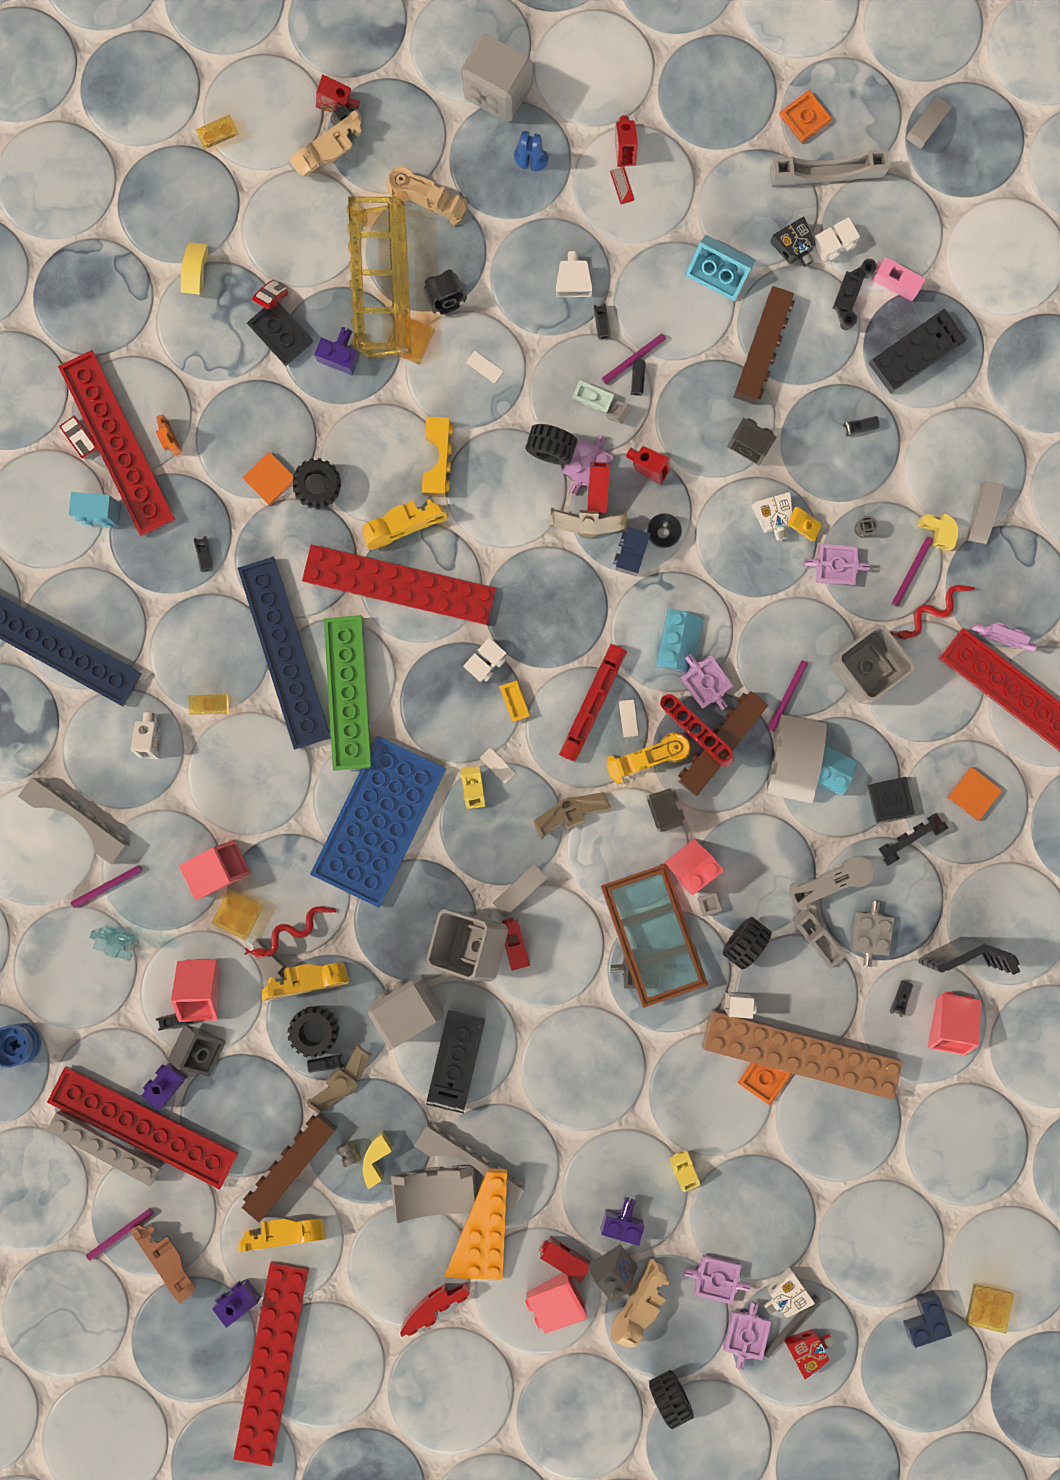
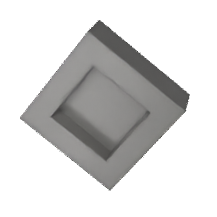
M616 400L606 416L609 420L622 424L632 408L629 404Z
M716 892L697 898L703 917L722 911Z

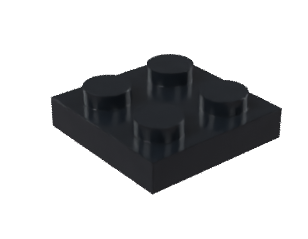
M907 777L867 785L876 822L915 814Z

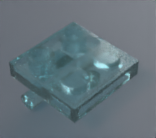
M111 926L92 930L89 938L97 940L93 945L94 949L105 952V955L113 958L119 957L127 961L131 960L132 954L126 951L137 948L139 940L134 938L135 935L123 932V934L116 932L117 929Z

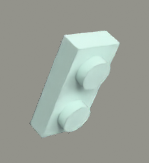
M580 380L572 396V400L606 414L614 398V394Z

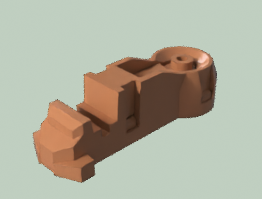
M138 1225L130 1230L132 1236L138 1242L176 1301L181 1304L192 1296L196 1287L183 1269L180 1253L169 1237L166 1236L158 1242L156 1240L151 1241L150 1239L153 1237L151 1233L155 1230L154 1226L144 1227Z

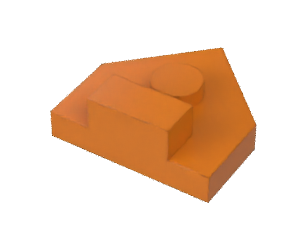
M163 414L157 416L159 430L155 432L164 450L170 449L175 456L181 454L182 450L168 419Z

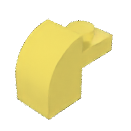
M944 513L937 519L934 515L926 514V516L924 515L918 520L917 527L935 531L931 546L947 551L955 548L958 538V526L951 516Z
M480 766L461 768L466 809L485 807Z
M687 1151L678 1152L669 1158L682 1192L701 1186Z

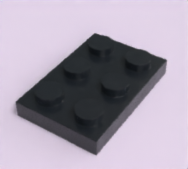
M279 302L273 308L266 309L264 307L247 322V325L285 367L314 342Z

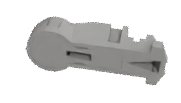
M853 856L844 860L840 867L818 875L819 877L816 879L810 878L807 882L797 885L796 882L790 884L791 900L803 912L808 910L807 904L849 886L864 887L873 879V865L864 857Z

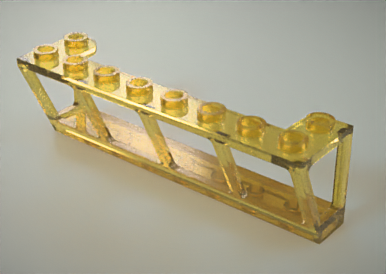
M348 197L347 214L349 216V224L347 229L350 235L348 249L351 255L349 268L352 278L350 280V288L352 290L351 307L353 309L351 323L354 328L353 346L369 359L412 353L405 203L399 197ZM359 203H388V205L365 209ZM388 210V232H361L360 226H367V213ZM361 238H389L390 269L362 270ZM363 276H391L392 307H364ZM364 313H393L394 342L372 343L371 339L365 335ZM373 349H397L373 353Z

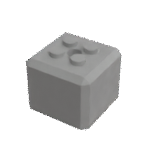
M481 34L461 69L464 97L474 105L479 106L498 118L510 121L514 118L532 87V61L527 56L487 34Z
M876 625L864 632L832 656L829 663L855 700L861 704L877 700L914 672V663L884 625ZM863 662H868L871 665L869 672L862 670L861 665Z
M443 909L438 913L426 962L431 968L467 980L492 981L497 976L508 928L506 924L468 912ZM478 941L481 942L479 951L475 948Z
M414 975L408 980L406 978L401 979L395 983L392 990L387 988L376 996L377 999L369 1006L368 1015L389 1050L394 1049L436 1023L444 1013L422 976Z

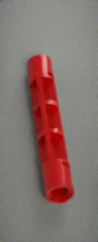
M610 644L560 750V756L576 763L627 654L625 649Z

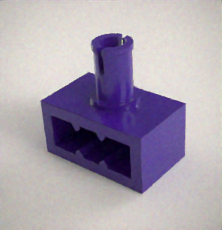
M341 327L336 342L321 337L314 354L317 362L353 375L359 360L357 351L347 348L353 332L348 328L345 330V327Z
M168 1063L166 1066L162 1064L155 1072L157 1074L156 1078L153 1081L150 1079L143 1087L145 1091L141 1096L157 1110L165 1106L188 1078L185 1073L178 1070L171 1063Z
M624 1197L621 1213L605 1209L600 1227L601 1235L639 1246L644 1231L643 1220L632 1217L636 1200L632 1198L629 1200L628 1197Z
M248 1279L242 1283L239 1280L230 1288L232 1291L227 1295L222 1293L215 1299L216 1304L212 1310L226 1328L257 1305L261 1298Z

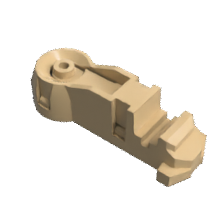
M354 110L349 116L295 153L289 161L296 171L305 177L320 165L332 163L350 151L352 144L348 139V134L351 135L353 133L356 137H359L362 132L360 112Z
M404 166L392 169L387 177L388 192L393 199L400 202L412 201L449 219L450 225L456 227L463 221L467 213L466 199H460L458 195L456 197L450 196L446 192L445 187H437L435 182L415 175L413 171Z
M648 1259L646 1262L647 1268L627 1304L613 1321L610 1331L611 1340L623 1347L633 1348L640 1343L644 1330L655 1321L661 1310L662 1303L666 1301L657 1287H662L663 1284L668 1286L670 1282L662 1264L654 1259Z

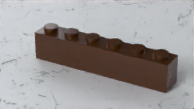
M772 286L736 387L734 398L754 405L757 399L761 400L765 390L762 388L763 382L768 381L771 372L768 370L769 364L773 365L777 353H774L775 347L780 346L783 338L780 332L786 328L789 318H786L787 312L792 311L795 303L792 300L793 292Z
M751 691L747 694L743 692L737 700L739 703L735 709L732 707L725 715L727 717L726 721L723 724L720 722L713 730L732 751L769 706ZM713 739L708 740L706 746L711 747L716 741ZM704 749L700 754L696 752L690 759L692 764L689 768L686 769L684 767L678 775L680 778L678 783L695 796L699 795L721 767ZM724 752L720 755V759L725 760L730 754Z
M319 1113L316 1117L314 1115L311 1116L306 1122L308 1126L304 1132L300 1130L293 1138L296 1142L291 1147L289 1145L286 1146L281 1153L283 1156L279 1162L275 1160L268 1168L270 1173L267 1177L262 1175L255 1184L257 1189L254 1192L250 1190L243 1198L245 1203L241 1208L259 1223L336 1131L337 1126L323 1114Z

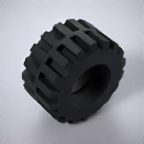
M535 424L531 427L525 449L529 454L540 460L559 465L570 464L577 444V438L559 427Z
M311 458L307 462L305 460L301 466L296 468V472L293 475V492L302 505H307L310 509L312 507L316 508V510L321 507L327 508L339 496L341 488L340 474L336 471L334 465L329 464V461H322V458H318V460ZM312 474L324 476L328 481L327 490L321 494L311 493L305 486L307 477Z
M754 917L746 919L728 939L723 949V956L741 970L749 967L768 945L772 931Z
M309 1006L298 1012L290 1021V1027L287 1031L289 1033L288 1041L292 1042L290 1045L292 1049L294 1047L297 1049L296 1053H302L303 1057L311 1056V1058H315L318 1055L320 1057L328 1052L336 1043L339 1036L337 1018L334 1019L332 1012L329 1013L327 1011V1008L324 1007L322 1009L320 1006ZM316 1021L321 1024L324 1029V1037L321 1041L312 1042L304 1036L303 1026L306 1022Z
M668 1370L649 1381L652 1397L668 1427L673 1430L694 1418L693 1409L688 1397L673 1371Z

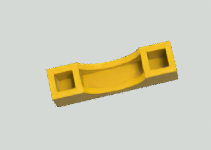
M426 417V440L438 448L439 460L433 469L423 473V496L446 497V492L450 491V480H447V473H451V462H448V454L452 455V443H449V437L453 436L454 425L450 424L449 418Z

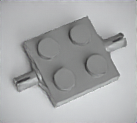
M872 901L871 912H855L850 950L865 954L863 966L871 967L873 956H889L894 918L883 916L879 913L880 902Z

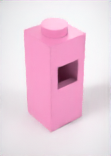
M886 257L882 263H877V269L874 272L875 276L873 278L874 282L910 301H913L925 281L924 277Z

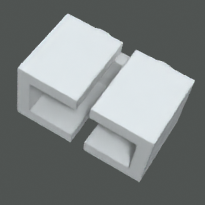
M849 217L833 226L834 230L830 227L815 236V248L823 262L828 259L834 260L840 255V251L846 250L848 252L857 246L856 243L860 236Z
M490 638L477 651L491 665H487L474 653L463 666L480 683L483 680L487 682L494 674L492 670L496 666L498 668L501 667L507 660L505 658L506 652Z
M725 992L724 1012L729 1017L753 1019V1014H756L757 1002H754L753 997L749 994Z

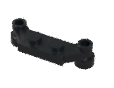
M873 259L864 260L859 268L852 272L846 271L832 307L837 312L840 327L843 330H849L857 322V315L852 312L863 280L873 275L877 269V264Z
M937 812L927 818L928 823L925 825L921 822L913 827L914 831L909 835L905 832L898 836L896 843L891 846L887 843L878 848L884 857L883 861L887 866L900 859L897 851L905 848L930 831H933L935 836L939 835L949 828L946 822H942Z

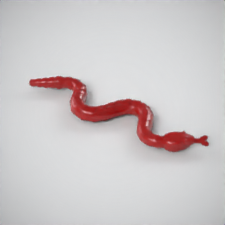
M965 585L950 587L946 592L945 610H938L931 605H921L914 613L915 630L913 632L903 630L897 633L890 631L891 635L897 636L899 639L918 636L922 630V613L928 612L939 618L948 617L954 608L953 593L955 591L975 590V587Z
M323 906L311 908L307 912L306 928L303 931H299L289 924H280L271 933L272 947L270 950L258 948L249 951L245 948L247 952L244 955L251 953L259 958L271 956L279 948L280 932L286 931L297 938L308 937L313 931V915L315 913H336L337 910Z

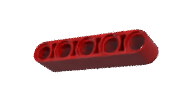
M666 694L661 698L660 705L664 712L715 761L725 767L730 766L734 762V754L731 748L672 694ZM668 702H675L672 708H666ZM682 714L688 715V718L685 721L679 720V717ZM695 727L702 728L700 733H692ZM713 739L716 741L713 746H706L708 740ZM728 752L730 754L727 759H720L722 753Z

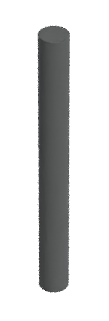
M817 1295L812 1297L815 1304L800 1311L765 1349L764 1355L767 1358L774 1353L821 1301Z

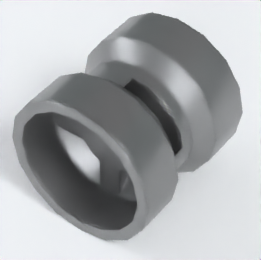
M865 516L856 523L854 531L858 537L867 538L877 530L878 523L874 517Z
M353 1140L347 1141L336 1148L337 1154L342 1157L343 1167L350 1166L361 1159L359 1152L355 1151L356 1145Z

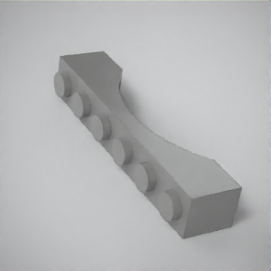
M868 150L850 157L821 161L804 160L796 157L774 158L770 167L772 186L881 178L885 176L889 169L888 150Z
M31 778L18 795L19 798L33 808H52L73 817L88 833L95 853L108 863L117 864L130 846L126 843L127 839L118 833L115 835L110 831V826L104 822L100 824L95 820V815L89 811L84 812L81 810L80 804L74 800L69 801L64 797L65 794L59 789H52L48 786L50 783L44 778Z
M62 1110L55 1113L47 1128V1131L148 1186L157 1179L165 1164L149 1154L130 1149L110 1140L91 1128L84 1121Z
M428 1122L414 1144V1147L430 1157L447 1156L463 1160L472 1165L483 1176H485L487 1169H504L501 1166L495 1167L490 1163L491 1160L486 1156H479L474 1153L475 1150L471 1146L459 1143L458 1138L450 1133L447 1135L442 1132V1128L436 1123L430 1124ZM507 1174L506 1207L512 1211L524 1193L525 1186L521 1179L516 1176L512 1178Z

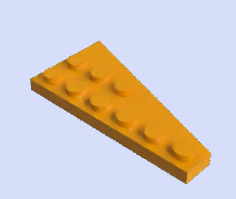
M487 1169L476 1200L472 1205V1210L459 1237L456 1249L445 1271L444 1278L503 1280L507 1169Z

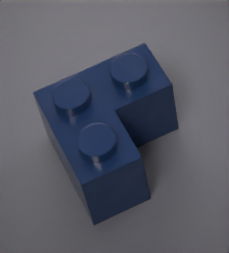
M628 527L627 532H622L618 545L622 547L620 554L616 553L613 562L616 565V571L637 577L651 533Z
M934 1290L916 1295L915 1298L921 1315L903 1321L908 1339L914 1348L952 1336L941 1300Z

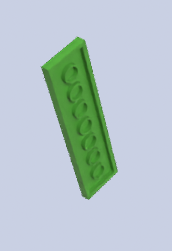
M363 616L325 618L324 632L333 771L372 768Z

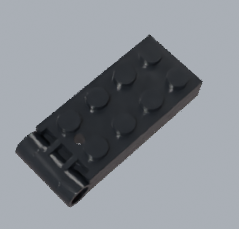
M945 308L870 361L869 365L889 393L892 394L960 346L968 338Z
M448 1010L426 1105L464 1114L485 1018Z

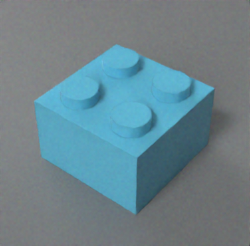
M71 492L69 515L75 521L81 522V525L93 526V524H100V527L112 528V525L118 526L120 503L112 496Z

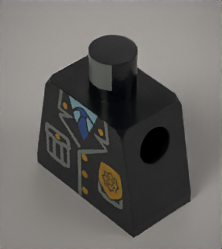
M804 216L773 234L770 243L789 264L799 259L803 267H807L814 261L809 253L813 251L815 241Z

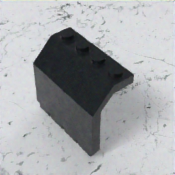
M959 937L923 955L918 960L920 965L943 973L982 954L988 967L992 966L994 969L1005 970L1006 973L1011 972L1012 975L1021 972L1018 967L1020 965L1019 960L1014 954L963 937Z

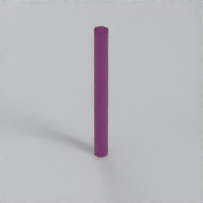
M661 333L601 379L604 384L610 382L634 364L637 359L642 358L665 341V336Z
M926 537L891 603L892 605L898 607L933 542L932 538Z
M801 660L768 729L775 732L780 717L784 714L808 665L806 661Z
M138 865L74 899L70 903L73 908H76L143 872V870Z
M151 1208L147 1209L86 1254V1258L89 1261L93 1260L127 1235L132 1228L154 1215V1211Z

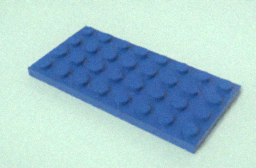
M377 736L371 747L372 768L360 770L310 875L380 908L447 769Z

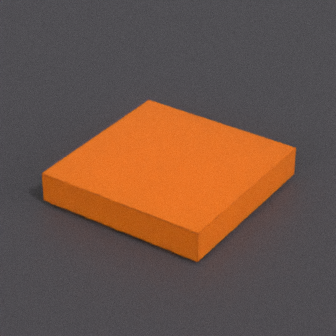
M810 90L779 113V116L801 144L832 121V117Z
M270 452L242 477L269 506L293 484V475Z
M970 767L947 798L975 820L979 821L1002 790L973 767Z
M750 1063L737 1083L768 1105H771L791 1073Z

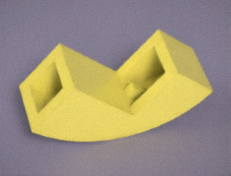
M188 243L182 263L181 292L200 294L204 289V264L209 259L208 244Z
M384 1131L380 1132L372 1140L364 1157L363 1177L368 1189L383 1179V1174L375 1162L392 1152L393 1149Z

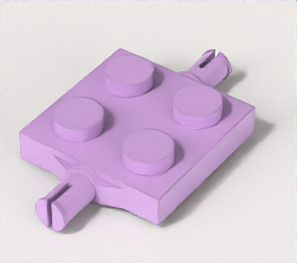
M599 435L595 444L580 438L575 447L571 463L566 464L562 472L574 481L569 490L570 493L573 492L576 495L580 486L589 487L590 462L611 463L614 456L606 453L601 448L606 440V437H603L601 440L603 435Z
M819 544L817 558L804 559V566L815 567L816 583L854 586L858 570L870 571V563H859L857 557L858 547Z
M974 622L972 630L980 632L979 636L1015 649L1024 648L1035 652L1037 644L1029 642L1031 637L1025 635L1024 631L1007 629L1005 624L996 622L995 624L984 626Z
M692 654L686 656L685 659L691 667L679 678L700 708L703 709L713 702H716L721 710H724V707L727 708L728 705L722 696L733 685L713 656L709 655L699 662L695 660Z
M702 1254L700 1266L697 1270L685 1268L684 1276L695 1278L696 1284L693 1292L695 1296L733 1304L734 1295L738 1289L749 1292L751 1288V1283L742 1282L739 1279L740 1263Z
M751 1301L749 1312L743 1313L732 1310L723 1346L724 1351L738 1356L736 1368L739 1370H744L746 1359H763L771 1326L770 1319L757 1315L759 1303H754V1301Z

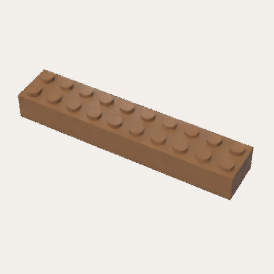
M714 1009L710 1011L702 1042V1048L706 1051L891 1100L895 1098L903 1061L895 1057L748 1018L729 1017L725 1012Z

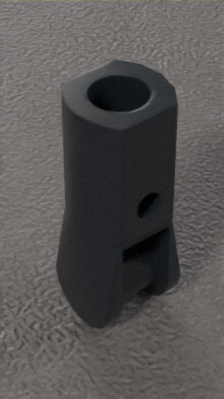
M343 104L337 110L332 111L330 121L334 126L349 115L348 110Z
M603 303L602 306L593 305L598 339H608L611 337L606 303ZM604 313V317L598 318V314Z
M637 359L632 369L630 394L634 396L643 395L646 367L643 359Z
M878 416L844 423L843 427H846L847 433L845 435L848 437L878 429L880 423ZM853 425H857L858 430H854Z
M204 536L203 539L194 538L200 572L212 571L213 566L207 536ZM205 546V550L200 551L199 547Z
M903 980L900 981L890 1008L891 1014L897 1013L900 1017L904 1016L914 986L913 984ZM899 1000L903 1001L901 1007L897 1005Z
M176 1013L156 1018V1021L159 1023L158 1031L193 1022H179ZM167 1018H170L171 1025H167Z
M342 1054L307 1060L308 1072L336 1069L338 1066L344 1067V1064H341ZM333 1059L334 1065L329 1066L328 1060Z

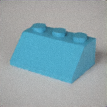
M705 235L699 243L685 276L735 301L756 260Z
M668 608L655 667L686 673L691 666L685 657L692 654L696 660L704 618L689 612Z
M825 745L818 785L837 795H844L853 778L857 761Z

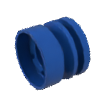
M18 1023L0 1028L1 1067L11 1068L31 1062L38 1055L41 1049V1038L33 1026Z

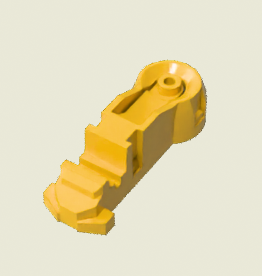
M431 499L427 500L428 505L425 506V511H422L421 508L417 509L413 500L407 504L396 506L383 517L373 519L362 527L366 546L372 550L389 545L394 540L436 523H443L448 517L442 505L434 503Z
M669 733L658 744L617 759L613 755L607 757L606 768L610 777L618 784L623 782L622 777L662 762L679 763L685 760L690 754V741L682 733Z
M343 962L324 966L304 964L285 968V980L281 983L282 985H280V981H275L274 976L269 978L266 983L267 986L261 991L262 1001L348 984L350 981L347 968Z
M288 1218L261 1222L260 1235H255L254 1230H245L243 1238L238 1242V1252L326 1240L325 1225L322 1218L305 1221H295Z

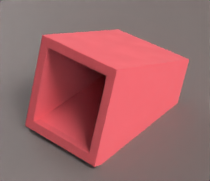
M235 839L215 846L179 865L195 900L208 896L251 874Z
M695 839L664 862L691 895L697 893L724 871L713 856Z
M216 959L177 961L171 1002L179 1022L218 1020L220 970Z
M944 992L937 997L928 1048L965 1056L977 1048L980 1042L981 1000L974 999L973 996H957L953 992Z
M563 1272L527 1292V1300H525L529 1311L533 1310L536 1316L534 1318L536 1325L539 1329L542 1328L545 1334L587 1318L586 1304L573 1279Z

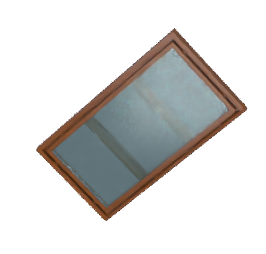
M660 864L657 867L600 886L642 1008L708 986L666 864Z

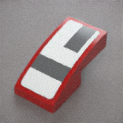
M271 280L255 293L252 300L266 309H270L277 305L280 298L287 296L289 288L275 280Z
M75 415L59 425L82 459L97 449L95 442Z

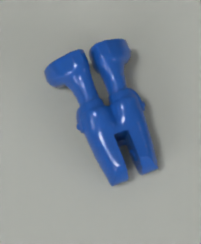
M523 131L519 144L514 151L515 162L521 169H526L531 157V170L534 172L542 170L547 165L549 159L547 152L543 150L541 135L535 133L533 137L530 136V132Z

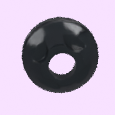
M667 513L654 516L647 526V533H651L649 541L659 548L674 546L679 541L682 533L681 524L678 519ZM666 528L669 532L668 537L660 538L658 530Z

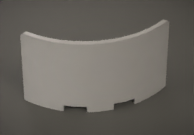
M781 715L774 749L776 754L775 759L772 760L767 780L766 795L808 803L813 802L824 756L826 723Z
M452 1166L448 1170H440V1167L425 1168V1172L422 1173L407 1171L391 1176L396 1223L439 1214H470L472 1205L476 1200L474 1168L472 1166Z

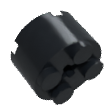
M451 269L444 271L436 277L431 276L425 280L426 285L423 288V292L434 314L436 312H440L441 315L451 313L460 307L459 303L462 300L464 303L467 300V295L458 275L453 273Z

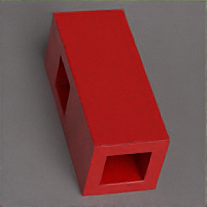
M590 462L587 510L599 511V515L607 511L610 463Z
M513 917L502 920V923L506 924L508 928L504 946L511 971L530 966L518 919L513 920Z
M551 1236L548 1241L544 1240L539 1248V1251H541L540 1259L577 1282H582L589 1270V1259Z

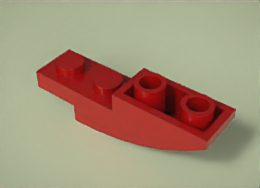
M467 1282L451 1290L448 1289L445 1283L426 1295L405 1319L400 1331L401 1337L405 1335L411 1336L423 1326L426 1328L432 1326L437 1320L438 1310L442 1312L456 1301L457 1303L465 1301L470 1293Z

